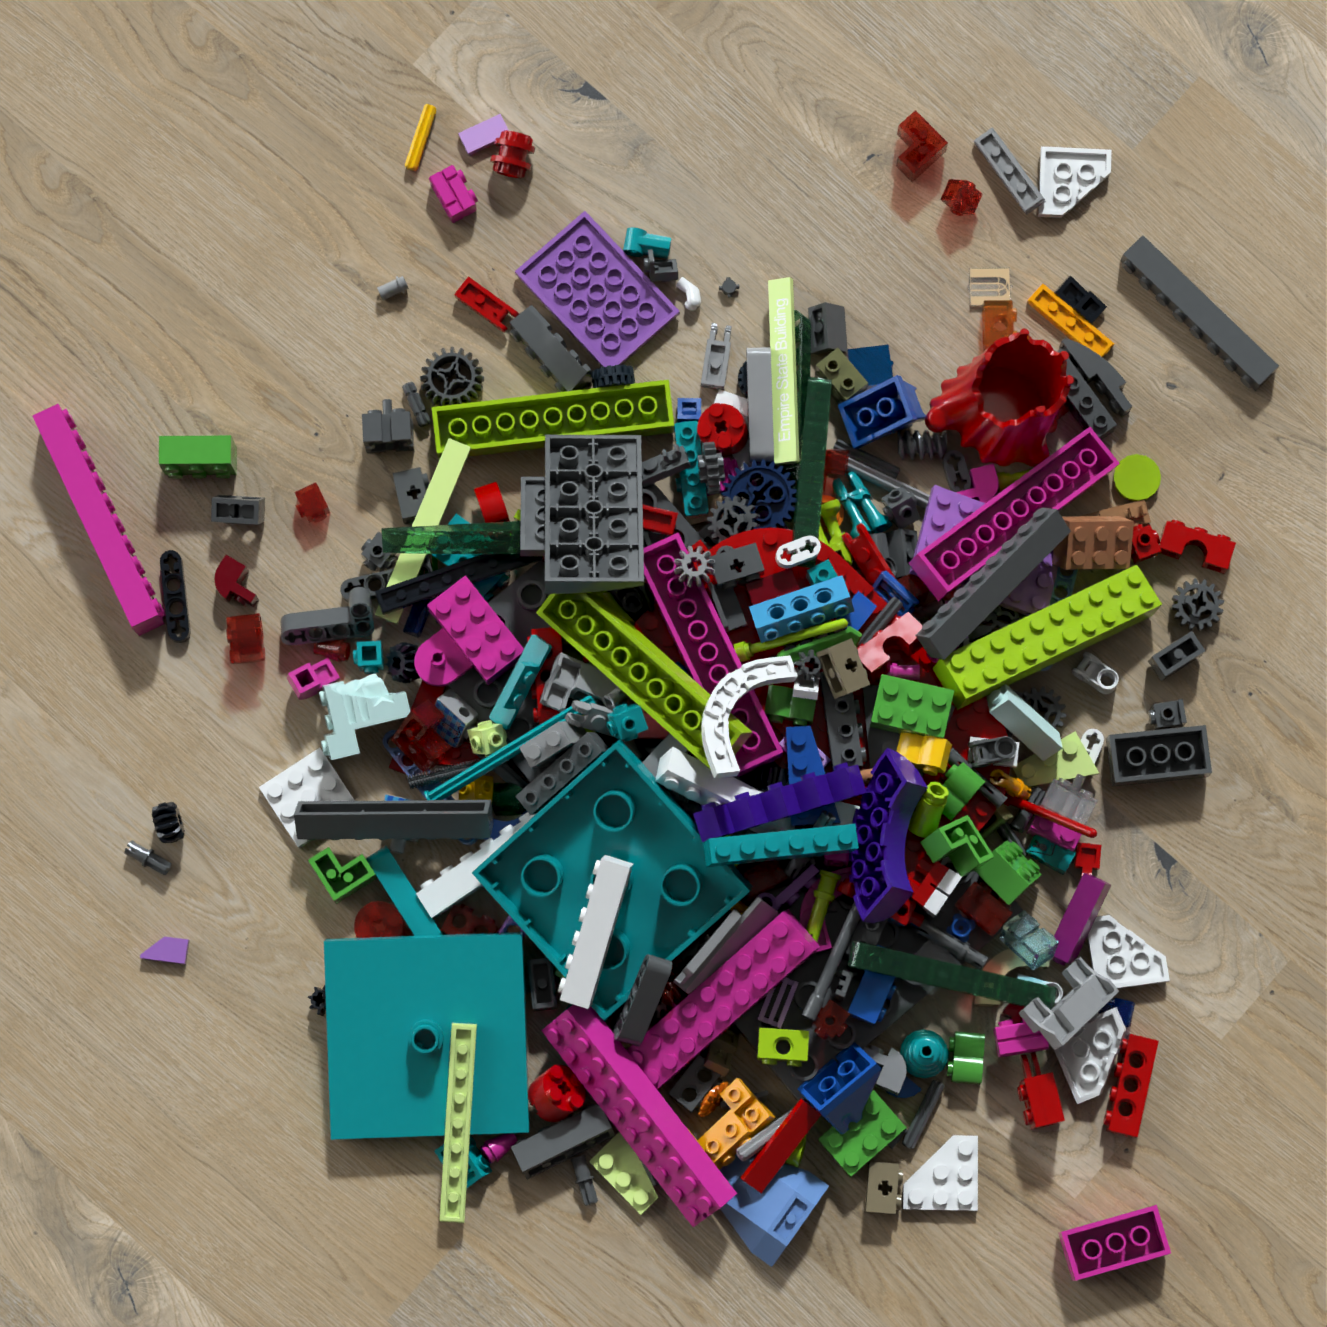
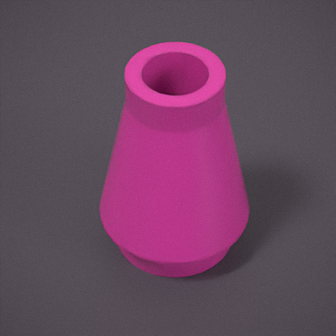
M504 1133L484 1141V1145L480 1149L491 1164L494 1161L498 1162L518 1140L514 1133Z

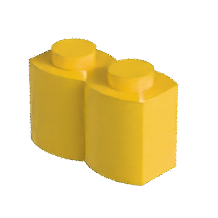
M902 732L896 752L906 757L916 769H923L925 774L936 776L937 773H945L952 744L944 738Z

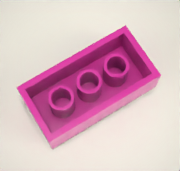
M1157 1205L1058 1232L1072 1281L1171 1254Z

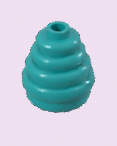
M931 1030L913 1031L904 1039L900 1048V1054L906 1063V1071L918 1078L926 1079L936 1076L943 1071L948 1061L949 1052L946 1042L939 1034ZM924 1047L931 1049L929 1056L923 1055L922 1049Z

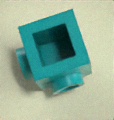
M381 641L357 642V650H353L354 664H358L360 671H364V674L379 673L378 670H384L383 645Z

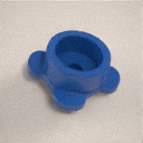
M959 913L955 914L952 918L953 922L951 926L947 927L946 932L959 938L963 943L967 942L970 931L975 928V922L962 917ZM963 926V930H959L958 927Z

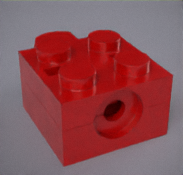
M1031 1052L1030 1060L1034 1073L1032 1077L1026 1054L1020 1055L1025 1079L1019 1082L1017 1094L1019 1100L1024 1101L1026 1110L1023 1111L1025 1125H1030L1031 1130L1065 1121L1053 1072L1041 1075L1037 1055L1035 1052Z

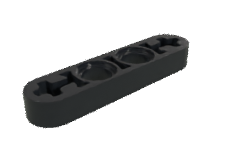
M168 550L160 557L167 630L174 642L183 643L189 639L191 634L183 560L178 552ZM170 556L178 560V562L174 563V571H179L180 574L171 573L170 566L165 564L166 561H169ZM171 579H178L181 585L178 590L170 591L167 585ZM180 602L183 604V610L180 614L171 613L170 607L173 603ZM171 619L180 620V626L185 630L181 634L182 637H178L173 633V631L177 630L176 621L171 622Z

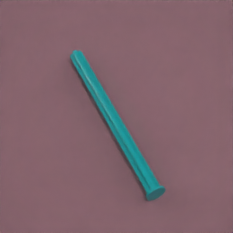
M587 696L580 700L589 704H596L592 696ZM570 706L432 791L426 790L424 792L426 799L443 800L521 753L520 746L557 722L566 721L565 716L568 712L578 715L584 714L576 712Z

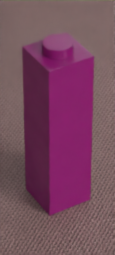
M1083 874L1046 953L1053 956L1051 960L1065 966L1066 963L1071 964L1077 959L1111 888V884L1091 874Z

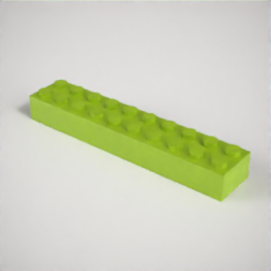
M669 380L432 407L438 460H440L449 438L470 446L471 451L468 455L470 457L545 448V435L649 436L674 433Z
M1134 565L953 651L945 660L939 659L933 667V671L944 688L954 690L952 702L958 710L990 695L994 690L1001 688L1005 684L1010 685L1153 616L1162 603L1138 565Z
M596 592L550 594L536 613L710 769L701 735L703 712L710 694ZM730 713L728 718L729 739L733 753L736 755L753 732Z

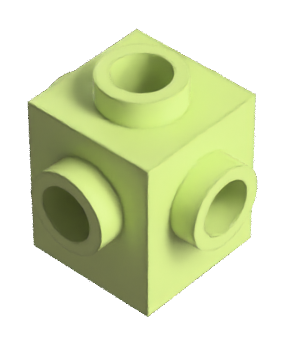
M489 720L477 724L478 727L467 730L474 754H485V757H488L507 745V734L502 724H494Z

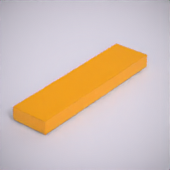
M1042 284L1027 300L1031 307L1069 339L1088 347L1102 358L1114 346V343L1046 285Z

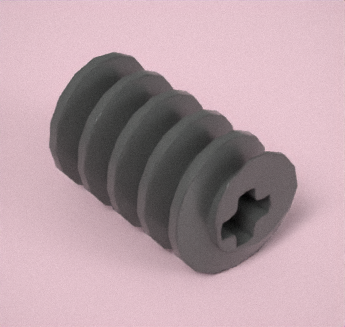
M905 430L903 437L900 431H898V454L901 460H905L906 454H909L911 460H914L916 453L919 454L921 460L924 459L925 453H928L930 460H933L935 453H938L939 458L943 459L944 453L947 452L946 430L942 431L941 436L939 432H933L932 436H930L929 431L924 430L922 437L918 430L914 431L912 437L908 430Z

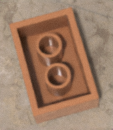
M1121 516L1062 517L1071 532L1053 549V565L1066 570L1130 568L1134 521Z

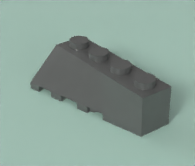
M532 305L510 321L511 331L509 332L516 342L522 341L526 346L524 350L532 360L535 358L541 364L539 368L547 378L551 376L556 382L554 386L558 392L582 390L592 382L590 367L587 364L582 366L579 355L573 349L568 352L564 339L558 333H551V325Z

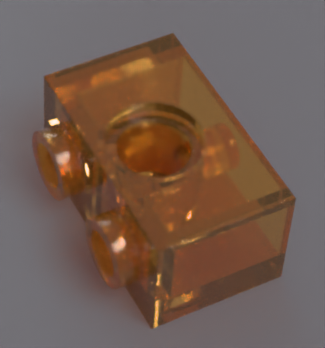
M984 300L982 305L983 352L996 340L1017 333V331H1013V322H1017V308H1013L1012 300ZM1001 322L1006 326V329L999 331L994 327V324Z

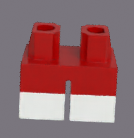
M922 857L915 870L924 875L925 879L920 884L909 876L908 880L914 892L910 900L935 918L962 876L938 861L934 864Z

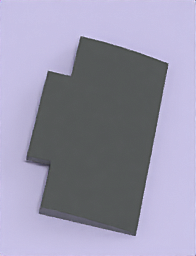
M545 435V477H521L520 556H545V594L600 592L644 586L641 435Z

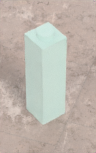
M1003 685L987 696L989 713L1040 759L1045 761L1063 749L1060 733L1008 685Z

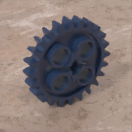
M765 459L758 466L756 461L752 460V467H748L744 462V470L742 471L734 468L736 476L728 475L731 483H723V487L728 491L721 492V497L725 499L728 496L732 501L734 496L747 497L750 499L748 506L755 505L756 507L753 511L754 514H757L760 510L768 511L769 515L765 519H755V523L760 524V527L754 529L776 528L777 526L785 529L783 521L792 522L789 513L796 514L797 512L796 508L792 505L799 504V500L793 498L799 494L798 489H791L796 485L795 480L788 481L791 477L790 472L783 475V466L776 470L775 462L772 461L768 467L766 466ZM754 478L764 480L763 484L758 487L753 486L751 481ZM772 481L773 485L766 490L768 483ZM775 491L783 493L782 498L779 500H773L770 495ZM763 494L764 501L758 500V502L756 503L755 496L761 497ZM735 506L739 514H746L742 508ZM733 518V522H731L730 524L738 522L737 519Z

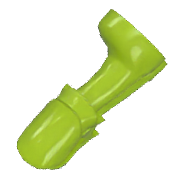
M839 499L828 501L818 508L831 536L829 543L820 524L816 507L806 509L797 514L799 522L807 526L814 537L831 547L835 552L838 551L839 555L850 566L852 565L851 553L842 539L845 531L841 533L836 517L841 509Z

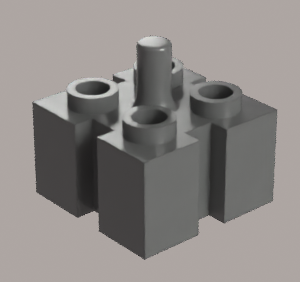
M384 399L382 400L383 414L381 410H369L367 414H362L363 443L367 453H382L392 450L396 452L415 451L414 428L410 411H406L403 408L392 409V400Z

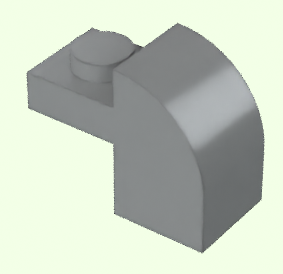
M870 1045V1048L864 1047L863 1050L879 1067H882L875 1086L898 1096L906 1077V1063L902 1055L892 1047L888 1056L883 1055L884 1050L872 1045Z

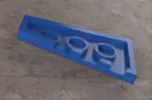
M811 726L786 727L789 785L802 781L800 776L815 772L816 776L824 775V767ZM835 803L791 816V826L814 825L822 810H826V815L830 812L836 818L832 824H840L841 822Z

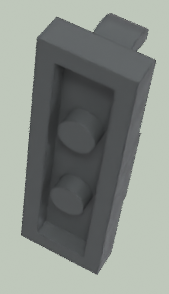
M674 444L673 450L666 452L663 449L662 455H657L642 462V488L691 467L683 445L679 447L677 444Z

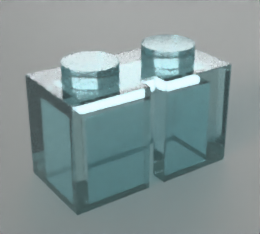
M1024 910L1004 923L999 939L1034 971L1054 957L1059 942L1044 928L1040 929V924Z

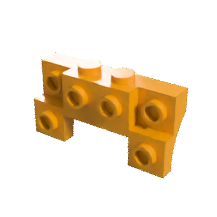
M736 1078L720 1093V1096L730 1107V1110L698 1140L696 1139L719 1170L734 1161L737 1148L761 1132L775 1119V1116L768 1107L739 1078Z

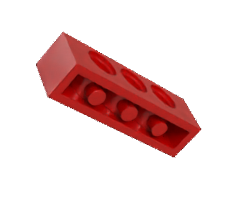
M552 627L531 629V635L539 636L552 646V656L544 661L535 679L536 684L531 686L532 699L537 698L538 708H533L534 723L539 722V725L560 713L540 703L545 685L541 681V677L545 673H551L555 657L563 653L562 637Z
M1128 1034L1126 1039L1123 1038L1119 1053H1123L1121 1063L1117 1062L1114 1071V1077H1118L1116 1087L1112 1086L1109 1093V1101H1112L1110 1111L1106 1110L1103 1125H1107V1132L1131 1138L1138 1137L1159 1043L1158 1040L1134 1034ZM1131 1055L1140 1057L1141 1065L1139 1068H1134L1130 1065L1129 1058ZM1126 1079H1132L1135 1082L1136 1089L1134 1092H1128L1124 1088V1081ZM1121 1103H1127L1130 1106L1131 1112L1128 1116H1122L1119 1113L1118 1107Z

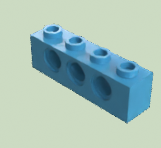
M842 575L749 607L761 643L855 612Z

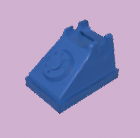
M896 375L839 404L838 407L853 448L859 449L871 442L913 426L915 422L925 420L926 415L921 409L915 392L917 388L905 382L901 376Z
M855 1042L835 1056L837 1062L831 1059L818 1070L812 1079L805 1081L797 1088L800 1094L842 1135L849 1130L848 1124L850 1122L858 1123L862 1119L863 1109L881 1070L879 1065Z

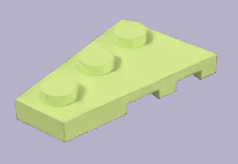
M1076 731L1062 738L1063 749L1045 761L1036 754H1033L1017 763V767L1013 768L1017 777L1029 787L1098 775L1099 772Z
M620 1132L589 1161L640 1215L658 1199V1195L639 1157Z

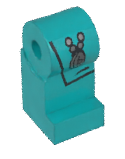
M1034 835L1026 849L1029 856L1062 875L1065 874L1076 854L1037 835Z

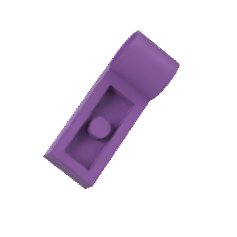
M812 864L776 898L770 893H761L758 896L762 899L770 900L772 907L776 911L786 903L791 906L800 897L799 891L804 887L809 889L818 880L816 876L819 874V870Z

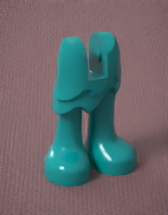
M850 472L847 474L853 492L849 494L840 478L833 480L832 486L835 496L844 507L853 526L850 532L852 539L860 535L856 529V526L860 523L864 524L869 534H871V530L874 534L882 533L892 526L891 520L889 521L887 516L880 514L871 501L873 497L870 495V491L865 488L856 473ZM856 506H862L869 520L871 530Z

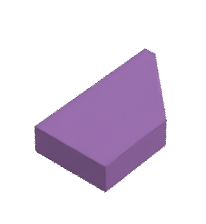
M164 936L144 951L140 958L186 964L189 940Z

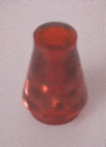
M344 639L314 643L313 652L315 655L329 658L338 663L342 661L347 662L350 657L351 645L345 642Z

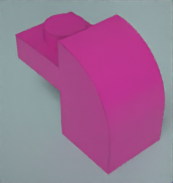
M994 463L971 469L969 475L972 488L956 492L983 503H987L994 498L998 490V477Z
M329 658L312 666L310 663H307L287 675V680L299 700L316 695L318 691L322 690V685L335 683L340 679Z

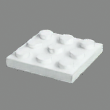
M318 748L259 787L298 848L310 842V840L297 839L294 813L298 801H355L327 757L323 754L321 748Z

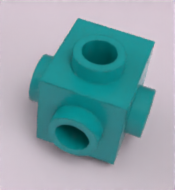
M622 704L614 707V712L607 714L609 719L607 727L612 736L615 735L620 740L624 739L625 742L637 738L638 733L648 729L641 706L632 704L627 706V704Z

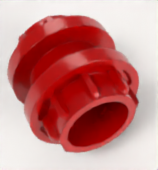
M509 130L502 131L500 138H495L494 143L500 147L499 155H491L490 162L494 163L493 171L512 178L522 179L525 177L526 171L531 169V164L526 162L527 154H534L535 152L531 136Z

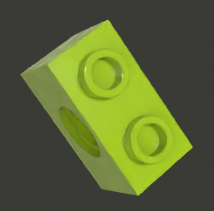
M759 1028L757 1059L762 1060V1064L777 1065V1061H787V1066L802 1067V1062L807 1063L809 1031ZM778 1042H787L790 1046V1051L787 1054L778 1053L776 1050Z

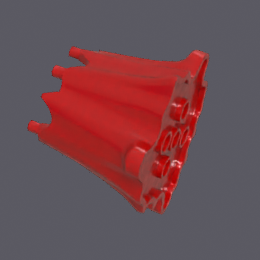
M1025 328L1009 337H1002L996 340L981 355L974 357L972 363L959 366L956 371L957 377L944 380L941 383L942 394L930 401L931 409L925 416L926 427L936 433L945 430L958 431L961 435V446L977 449L982 463L992 462L1005 467L1015 462H1022L1031 467H1036L1050 456L1046 435L1056 431L1058 420L1069 410L1066 398L1074 378L1071 375L1066 376L1068 352L1061 351L1058 353L1054 351L1051 344L1047 341L1032 339L1029 331Z

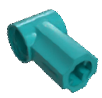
M630 227L626 231L623 251L626 255L641 257L648 255V250L653 249L654 257L668 259L672 238L648 234L643 229Z

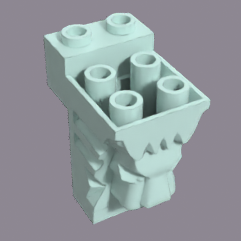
M371 674L363 679L353 680L346 684L340 681L322 685L323 691L319 692L322 706H327L328 714L324 715L327 729L333 730V733L325 734V740L321 741L323 754L325 756L329 755L331 760L359 754L355 729L411 716L406 692L388 693L384 681L377 674Z

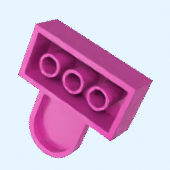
M466 575L427 604L430 613L441 625L442 629L421 644L415 654V669L425 683L436 687L447 686L474 667L487 685H490L517 664L524 648Z

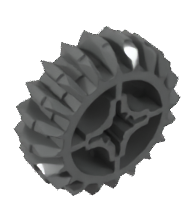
M450 347V353H446L445 348H442V355L439 356L436 352L432 353L434 361L426 359V364L429 367L424 366L421 368L425 374L420 376V381L424 382L421 388L423 391H427L425 394L427 399L433 397V405L439 402L440 406L463 404L462 402L464 401L471 403L470 397L478 399L479 395L476 391L483 390V386L479 384L484 382V376L479 375L483 372V368L478 366L479 360L477 358L471 360L473 356L471 352L464 356L463 348H460L458 353H455L454 347ZM452 362L448 369L439 368L446 363ZM461 364L471 372V380L466 379V376L460 374ZM455 374L456 379H453L449 385L448 378H452V376ZM433 377L438 378L439 381L444 383L443 393L434 387ZM458 388L465 389L459 394L452 395L454 390Z

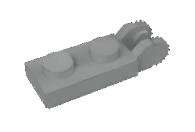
M712 323L710 338L707 339L701 387L724 390L731 347L730 336L732 326L726 325L724 341H717L715 336L717 335L718 327L717 324Z
M573 701L572 709L584 714V716L568 712L565 716V720L568 723L616 738L615 735L612 736L607 727V722H609L607 714L614 712L612 709L594 703Z

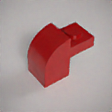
M497 482L475 488L474 492L489 537L495 541L513 535L514 532Z

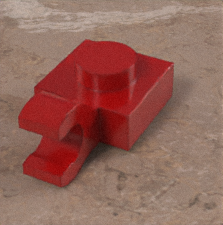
M1077 843L1074 868H1081L1080 880L1084 873L1092 875V870L1100 869L1102 845Z

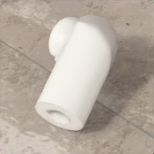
M682 277L676 284V287L686 293L687 301L685 302V307L690 311H695L697 306L701 304L700 291L695 285Z

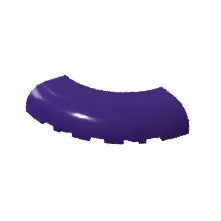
M886 748L870 772L873 776L866 788L867 793L862 794L860 808L855 809L852 824L856 825L859 849L849 853V861L852 862L849 879L851 883H854L856 895L853 898L863 922L869 923L880 922L891 917L914 893L905 867V840L912 814L922 795L928 789L915 766L906 757L889 748Z

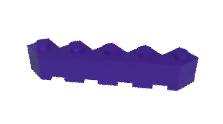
M846 762L833 766L834 771L824 775L816 776L815 772L800 776L802 781L783 786L782 782L767 786L769 791L752 796L749 795V792L734 796L735 801L717 806L716 802L702 805V811L693 813L701 841L705 842L709 838L724 837L735 832H741L765 823L781 820L865 794L867 791L858 764L848 766Z

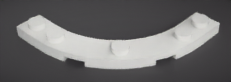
M791 656L765 658L743 664L741 668L728 673L713 690L703 712L701 735L706 758L714 779L737 776L740 772L729 739L728 718L733 706L743 695L755 688L770 684L795 682L798 675Z

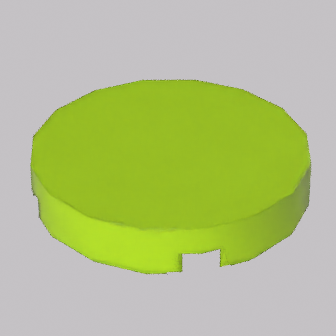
M1134 454L1126 456L1119 462L1120 464L1114 470L1113 483L1121 497L1133 502L1144 499L1146 501L1156 493L1160 486L1161 474L1154 460L1145 455Z

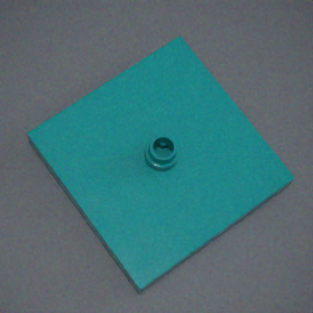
M620 739L472 872L476 879L566 978L569 970L565 968L569 954L573 955L576 947L572 945L576 930L580 931L583 923L579 921L582 908H587L589 899L586 898V893L590 883L594 884L596 875L593 874L596 861H601V858L607 855L633 863L591 1005L603 1020L608 1018L627 1001L647 954L672 961L753 888L752 884L734 865L706 867L704 845L701 841L696 822L663 785L655 782V776Z
M523 932L326 939L324 941L331 1140L445 1136L452 1023L477 1024L470 1135L529 1133L530 1113Z

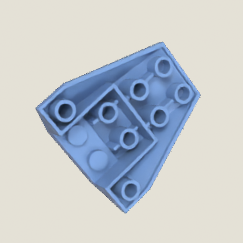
M754 1154L746 1161H741L735 1155L734 1161L727 1166H723L720 1172L737 1194L720 1209L751 1253L772 1267L829 1185L807 1170L783 1164L767 1187L760 1193L740 1178L757 1155Z

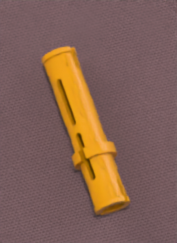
M999 769L991 773L990 776L994 777V779L990 778L991 783L1006 788L1007 794L1011 797L1015 796L1023 800L1030 798L1031 794L1028 792H1032L1031 788L1025 785L1021 779L1017 778L1016 780V778L1007 775ZM1000 776H1002V777L1005 778V779H1001V780L998 782V778H999Z

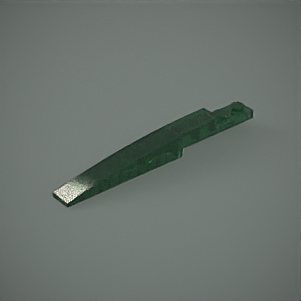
M521 521L381 528L383 553H520Z

